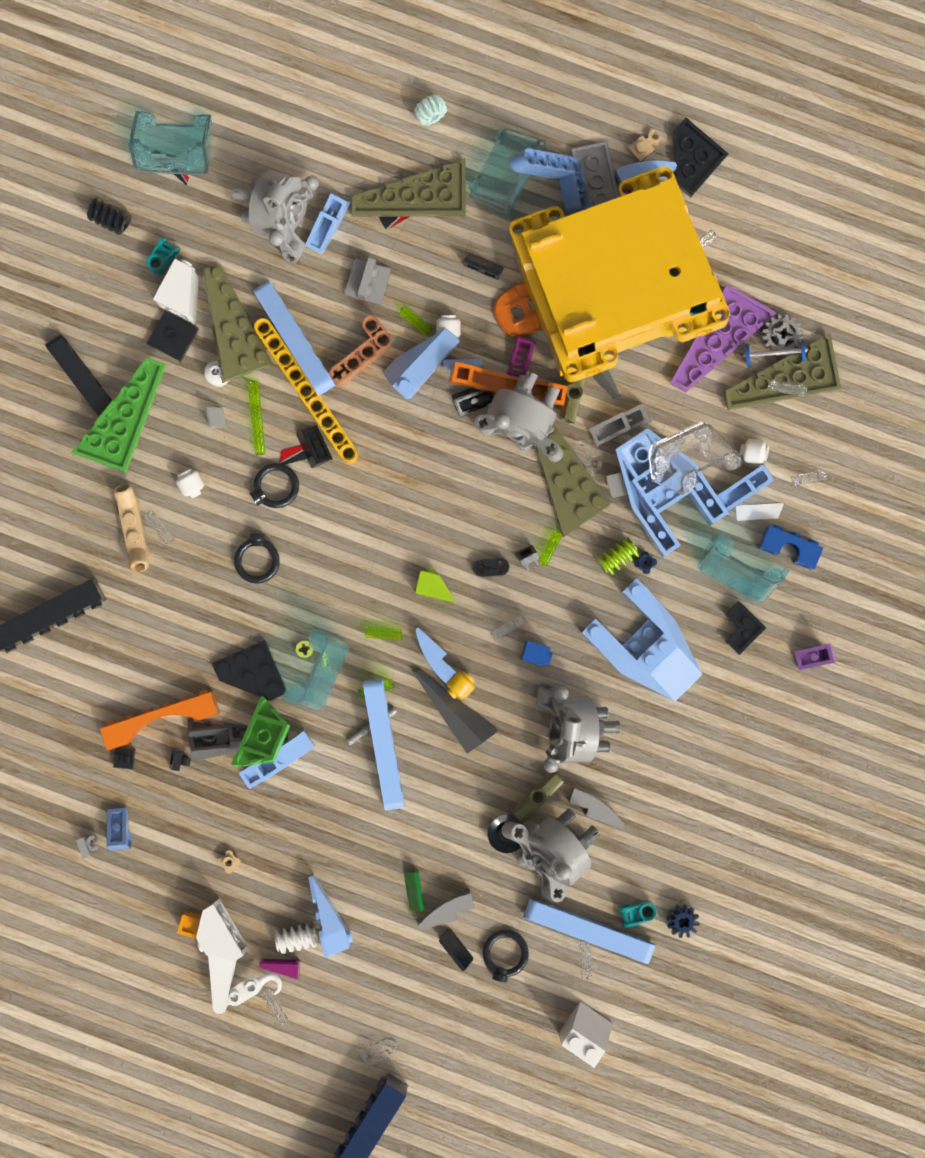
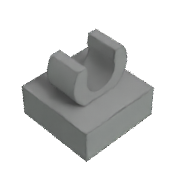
M87 835L75 840L82 858L94 854V851L101 847V845L93 846L91 844V841L97 838L96 835L90 837Z

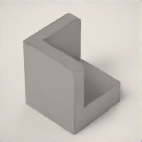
M622 472L605 477L606 486L608 485L611 498L628 496Z

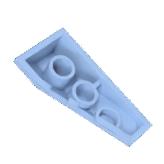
M445 328L395 358L383 374L392 387L403 397L410 399L440 366L443 360L446 359L460 340Z
M310 874L308 879L313 903L317 904L315 908L316 920L322 926L320 927L319 937L325 958L348 949L351 945L350 942H353L351 931H347L344 921L315 874Z

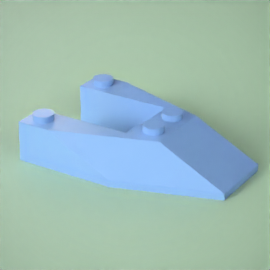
M645 429L615 450L631 508L661 557L666 556L681 545L659 513L687 494L709 526L729 514L698 467L650 429Z
M636 578L621 593L648 620L623 645L596 619L580 633L622 675L676 701L702 675V672L676 620Z

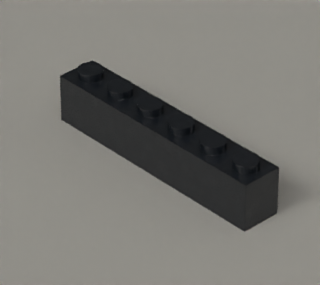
M90 579L1 624L0 652L10 653L17 649V645L21 643L25 645L32 642L34 636L48 634L51 632L50 628L56 625L61 627L68 623V619L72 617L75 619L86 614V610L90 608L94 610L103 605L102 602L106 598L98 581Z

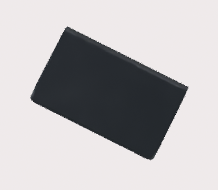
M469 253L464 260L465 267L496 280L500 279L504 267L472 253Z
M469 388L452 395L459 416H463L491 404L493 395L489 391Z
M318 425L302 429L297 434V438L311 468L320 466L333 459Z
M452 929L447 930L439 937L440 944L461 971L466 970L474 958Z

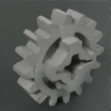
M780 314L777 315L776 319L771 317L769 319L770 323L766 322L764 324L767 329L761 331L765 335L761 338V341H766L764 348L770 347V351L799 348L801 345L798 342H801V339H803L799 335L804 332L798 329L801 323L795 324V317L789 320L788 314L784 318ZM780 324L779 328L772 329L774 325ZM780 332H783L784 339L781 338ZM786 342H793L790 346L784 347Z

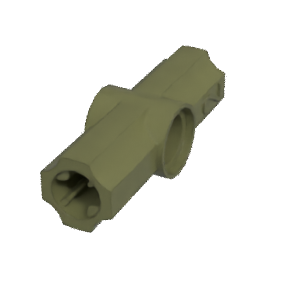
M586 378L575 382L568 381L564 405L561 407L558 419L563 423L575 424ZM569 391H575L578 397H571Z
M555 772L548 773L511 812L524 823L564 781ZM535 792H541L543 798L541 801L536 802L532 799V795Z

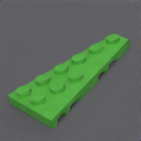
M146 358L132 375L131 380L120 390L119 395L115 400H112L95 421L94 426L83 436L82 441L71 453L127 473L166 364Z

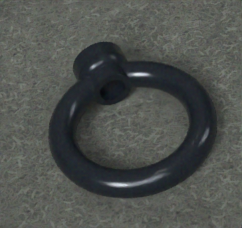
M272 463L266 465L256 474L253 483L254 491L250 495L257 506L263 504L270 508H283L291 504L297 497L299 492L298 477L290 467L284 464ZM281 471L288 475L292 488L286 498L273 501L265 496L261 490V482L267 473Z
M250 534V539L238 547L234 556V566L238 575L245 581L254 584L264 583L272 579L280 565L279 553L271 542L265 540V534ZM262 546L270 552L272 566L266 574L253 576L244 570L242 556L249 547Z
M496 931L488 937L483 946L484 963L493 973L492 979L507 983L508 977L520 973L528 962V945L524 938L515 931ZM500 938H511L520 946V961L511 969L497 967L491 960V947Z

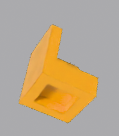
M185 911L182 914L177 934L196 939L201 915Z

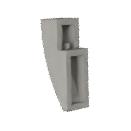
M640 404L589 428L596 446H599L652 422L645 404Z
M575 787L572 788L568 802L586 808V817L624 828V823L605 803L583 790Z
M471 890L457 894L434 907L418 923L419 930L457 921L456 913L474 909Z

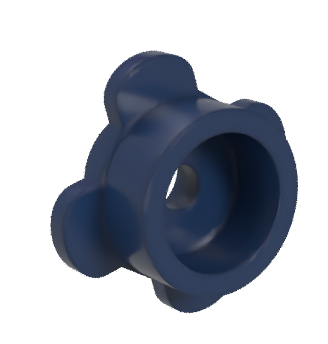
M646 551L642 552L641 557L634 561V566L639 567L643 574H649L650 569L657 565V560L649 556V553Z

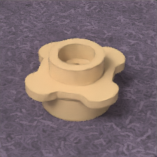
M227 850L225 855L218 859L217 863L225 869L227 874H230L236 866L241 864V860L233 854V851Z

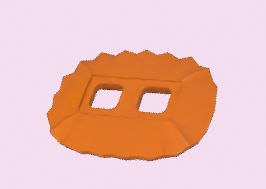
M524 282L503 292L494 303V316L502 331L511 337H523L542 329L536 311H532L527 303L531 298ZM520 306L524 316L516 320L511 313V309Z

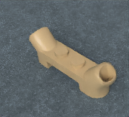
M121 484L114 489L113 494L118 505L129 558V569L136 573L143 572L148 569L151 555L149 546L146 543L139 510L141 509L140 502L131 485Z

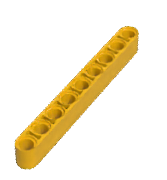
M265 318L257 320L254 325L256 333L345 463H354L358 458L356 448L323 399L317 394L269 320ZM263 325H268V331L265 333H261L260 327ZM272 341H279L277 348H270ZM289 356L290 361L287 364H282V357ZM293 372H300L301 375L299 379H291V375ZM309 387L311 388V393L309 395H302V389ZM315 403L322 404V408L319 411L312 410V406ZM326 418H330L333 421L329 427L323 426V421ZM336 434L343 435V440L339 443L333 441ZM351 449L354 451L353 457L345 458L344 452Z

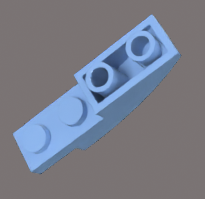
M304 730L282 744L275 762L250 765L240 771L239 775L247 787L251 789L313 749L315 745Z

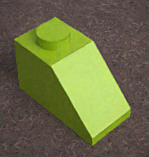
M426 568L425 571H420L416 594L453 603V596L440 575L436 574V570Z

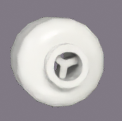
M441 315V318L436 320V334L447 328L457 338L460 337L461 321L456 318V315Z
M212 361L206 365L204 376L212 386L222 387L228 383H222V372L218 361Z
M747 439L745 444H741L740 455L743 456L744 462L760 465L763 461H767L769 446H766L764 440Z
M190 468L177 475L176 485L183 496L190 495L191 498H194L201 494L200 490L204 487V482L197 471H192Z

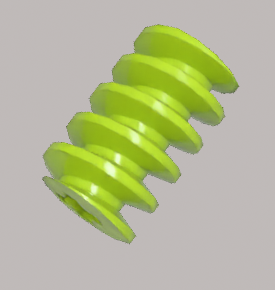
M627 537L628 542L622 539L621 545L616 543L614 545L615 550L609 548V555L603 552V559L598 556L596 557L598 564L606 574L609 572L614 575L613 568L621 570L620 563L627 566L626 559L632 562V555L639 557L638 550L629 537Z

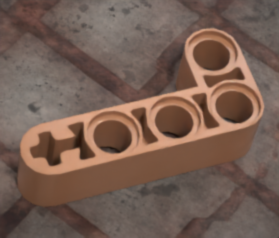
M367 316L362 322L363 330L369 339L330 369L329 375L336 386L346 384L391 348V336L376 317ZM370 322L376 324V328L373 330H368L366 326ZM381 337H386L388 339V342L385 345H380L378 343V340ZM366 349L373 350V354L369 357L364 356L363 352ZM355 360L358 362V366L353 369L349 368V362ZM344 366H345V368H346L348 374H346V372L343 370V367H344ZM336 373L341 374L342 378L340 380L335 377Z

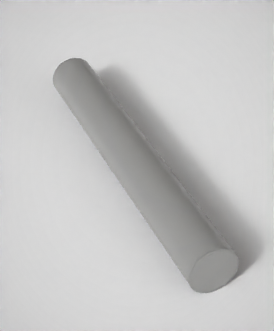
M394 706L388 710L389 718L398 713ZM370 723L346 739L350 746L371 732Z

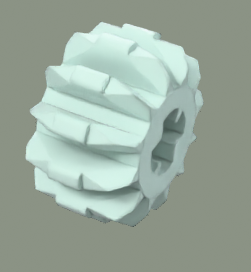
M433 94L422 99L414 111L417 120L422 125L429 126L445 116L447 107L440 95Z

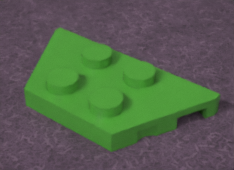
M261 696L232 761L231 765L234 767L275 762L290 728V725L263 696Z

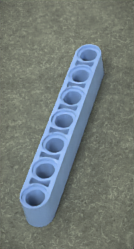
M267 280L255 288L253 292L317 394L320 396L336 386L272 283Z
M383 679L363 681V689L385 811L404 808Z
M533 898L529 899L523 916L535 923L649 964L655 948V944Z

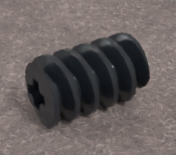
M95 198L90 203L87 211L89 221H94L97 225L101 224L103 228H108L111 232L114 231L116 235H121L126 231L132 217L130 214L124 218V211L117 214V207L111 211V204H107L104 207L105 202L103 200L97 204L98 198Z

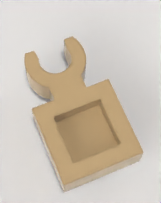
M655 129L649 132L647 139L642 135L628 147L627 150L638 162L644 161L654 152L655 149L652 146L660 144L661 136L657 140L652 138V135L656 132Z

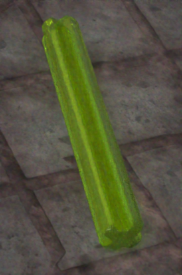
M251 380L248 381L254 450L256 455H264L266 451L259 382Z

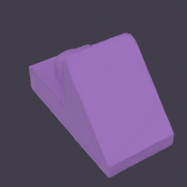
M831 643L794 651L799 670L836 662Z

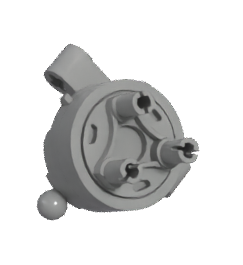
M267 171L259 179H252L250 190L236 186L234 191H237V193L233 192V198L247 201L249 204V211L245 210L242 212L241 221L250 223L252 230L257 235L268 237L269 242L273 246H280L282 256L286 261L292 264L297 263L306 249V245L294 231L306 213L307 200L313 198L312 191L316 190L319 186L317 177L311 175L302 180L299 177Z
M526 371L525 376H519L514 390L497 389L491 404L487 406V415H479L475 419V427L484 436L501 433L507 435L512 440V443L517 444L518 449L521 451L529 450L532 445L539 447L548 460L558 462L563 457V450L557 442L547 437L554 430L552 426L557 414L552 409L560 390L549 386L543 401L536 399L532 395L531 390L538 375Z

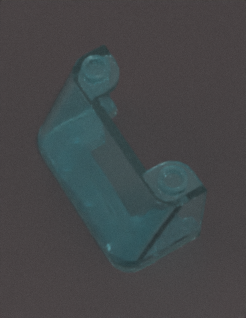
M135 111L128 143L134 168L140 172L207 174L210 165L211 115L199 114L194 117L193 125L157 123L155 116L150 112Z
M504 128L503 130L499 129L495 137L496 143L477 179L472 180L469 190H471V198L511 217L516 201H518L519 195L530 175L515 172L510 165V157L526 148L545 151L546 141L522 132Z
M722 532L713 535L698 563L699 570L708 577L756 603L765 601L786 578L789 570L780 565H772L763 573L731 556L734 549L733 540Z
M313 628L308 641L311 648L319 651V655L306 684L289 686L281 700L317 711L326 704L348 654L349 645L339 637L321 629Z

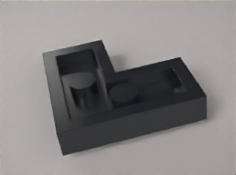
M737 601L724 614L738 627L725 641L738 655L766 629L740 601Z

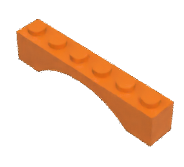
M454 362L451 366L448 383L496 393L498 388L514 390L519 377ZM535 381L531 392L536 399L543 401L549 386H553L560 390L553 406L559 407L564 405L567 386Z
M203 690L196 693L197 697L190 699L189 696L178 699L179 703L172 705L171 702L160 705L161 709L153 711V708L141 711L142 715L135 717L134 714L123 717L124 721L117 723L116 720L105 723V727L100 728L106 750L130 744L134 736L144 726L163 716L182 715L202 720L220 714L214 692L208 693V690Z

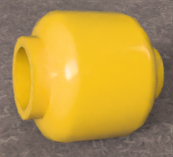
M457 671L446 683L449 688L447 692L454 699L456 697L465 699L475 689L473 684L475 681L465 671Z

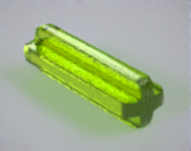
M406 305L400 309L399 314L423 335L427 336L432 331V327Z
M557 530L552 532L539 559V564L545 567L548 566L562 537L561 532Z
M366 627L365 629L366 638L402 640L403 631L401 629Z

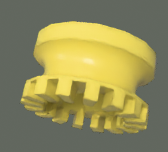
M301 641L296 645L298 656L307 658L312 655L314 649L309 641ZM302 644L310 647L306 655H304V652L299 651L302 648Z

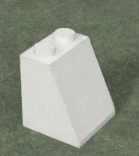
M174 259L153 300L161 309L195 325L199 277L195 273V269L191 267L192 264L183 259L181 262Z
M580 1001L558 1033L561 1046L595 1068L606 1051L612 1022Z

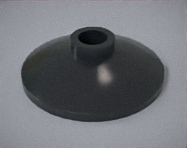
M511 814L497 816L488 827V840L491 846L501 853H512L521 848L517 842L505 838L502 834V827L508 821L524 825L516 816Z

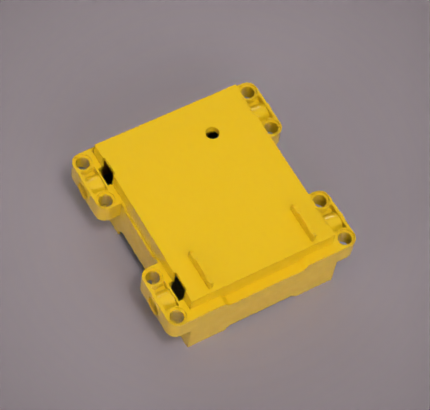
M659 167L626 179L619 185L618 198L565 217L561 208L553 206L516 219L510 224V238L514 246L515 260L539 318L560 377L564 376L565 380L569 382L594 376L615 367L618 360V352L662 336H667V338L674 336L677 341L685 342L721 329L728 322L730 316L729 308L695 231L673 171L669 167ZM660 177H667L668 180L663 181ZM630 190L632 193L625 194L623 191ZM552 216L559 217V219L555 221L551 220L550 218ZM516 229H521L523 231L520 234L514 233ZM677 268L680 275L673 277L669 274V270ZM706 302V310L693 316L690 315L691 307ZM594 343V352L579 357L578 348Z

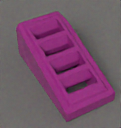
M517 337L507 374L517 377L520 375L525 376L536 341ZM519 344L529 345L530 349L519 347ZM517 351L528 353V356L519 355ZM515 358L525 360L526 363L515 362ZM513 365L524 368L523 372L512 369Z
M263 958L259 963L260 968L294 979H298L300 976L299 959Z

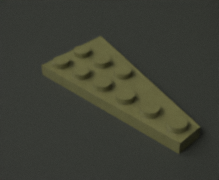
M465 158L453 164L443 165L441 168L432 171L428 170L404 178L396 183L386 184V186L378 189H371L353 195L352 217L466 216Z
M218 264L205 268L202 271L205 293L209 301L208 309L212 317L211 326L215 348L218 350V364L221 367L222 383L271 366L272 361L222 266Z
M831 333L805 347L808 349L805 352L806 362H802V353L791 354L726 390L724 395L727 410L841 390Z
M553 424L552 428L554 430L547 438L557 442L564 453L562 459L558 462H551L539 447H537L562 535L565 537L608 507L610 503Z

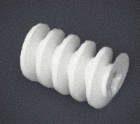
M307 923L305 930L298 925L297 931L292 926L290 927V933H287L286 929L283 928L282 934H279L276 929L275 944L277 951L279 952L280 949L281 953L285 954L287 948L289 952H293L294 947L300 951L302 945L305 949H308L310 944L315 948L317 946V937L314 925L313 928H310Z

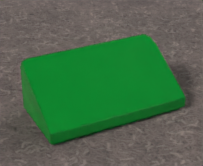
M419 870L404 872L409 908L412 911L421 912L424 910V901Z

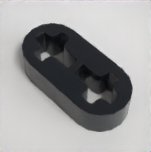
M503 558L481 559L475 562L473 570L479 577L503 576L509 571V563ZM499 562H502L503 565H506V568L503 569V572H499V569H492V566H497ZM483 563L484 566H490V569L484 570V573L480 574L476 567Z

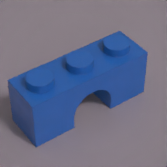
M775 524L766 527L758 549L778 555L781 548L788 544L796 552L793 563L809 570L816 568L823 547L819 546V542L812 539L806 541L801 538L800 534L790 532L789 534L783 531V527Z
M525 641L520 660L545 666L546 663L550 664L553 652H550L551 647Z

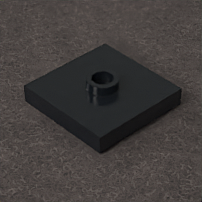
M164 311L147 344L182 362L199 328Z

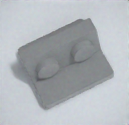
M368 258L367 262L355 259L345 295L381 305L391 269L377 265L376 260Z

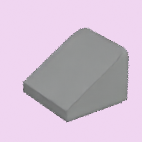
M206 407L208 425L212 429L225 427L226 422L223 409L220 407Z

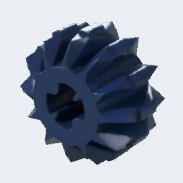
M686 904L683 905L682 910L679 905H676V912L672 909L669 910L673 916L666 917L667 921H670L667 927L672 929L671 933L673 935L678 933V937L682 938L685 933L689 938L690 930L693 933L697 932L693 926L700 925L698 921H695L699 918V915L693 914L695 909L692 907L688 909ZM679 919H685L687 921L686 924L680 923Z

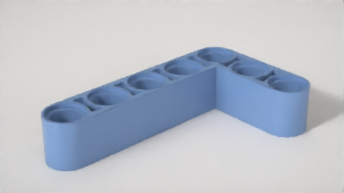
M526 148L510 157V165L515 172L558 179L565 210L568 215L590 208L582 166L576 157Z

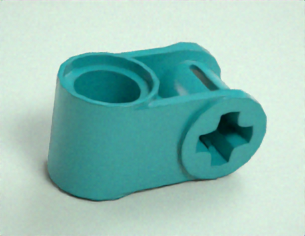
M162 237L146 260L150 271L156 276L163 275L174 259L177 258L180 247L173 246L167 242L165 237ZM155 262H161L159 267H152Z
M649 900L626 904L617 908L621 912L623 928L651 921L657 914L654 904ZM646 906L652 908V912L649 915L642 913V909Z

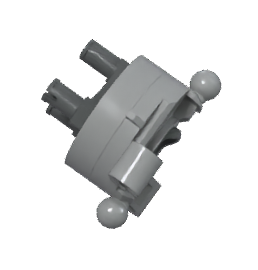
M540 684L538 686L536 704L552 713L550 732L548 734L550 746L545 751L547 759L543 764L545 771L554 773L558 770V763L591 762L597 752H610V742L608 740L599 741V736L604 733H620V728H615L620 726V722L601 720L608 717L607 707H596L593 700L588 696L568 697L569 692L563 686L555 687L551 684Z
M570 808L556 820L545 818L540 824L535 825L530 833L524 825L512 821L506 822L502 827L503 836L517 842L522 848V852L517 855L518 864L520 866H527L529 870L537 871L541 878L542 896L554 902H561L565 898L566 892L562 884L567 886L574 885L591 868V861L586 849L593 844L592 841L600 836V833L597 832L598 829L593 825L581 836H575L566 828L576 817Z

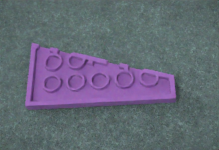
M727 284L722 292L730 311L726 326L695 338L670 384L686 393L777 312Z

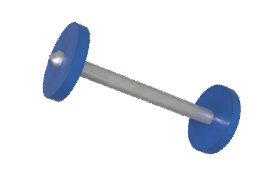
M801 339V348L750 353L749 344H746V353L743 356L746 358L747 367H751L750 357L802 353V362H806L805 352L808 349L805 348L804 339Z

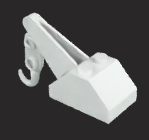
M220 898L209 904L202 911L196 944L201 952L204 951L208 955L213 1011L217 1014H222L228 1005H240L256 995L269 980H274L277 984L273 994L279 993L282 988V982L280 977L274 973L249 977L231 988L236 961L246 953L249 947Z

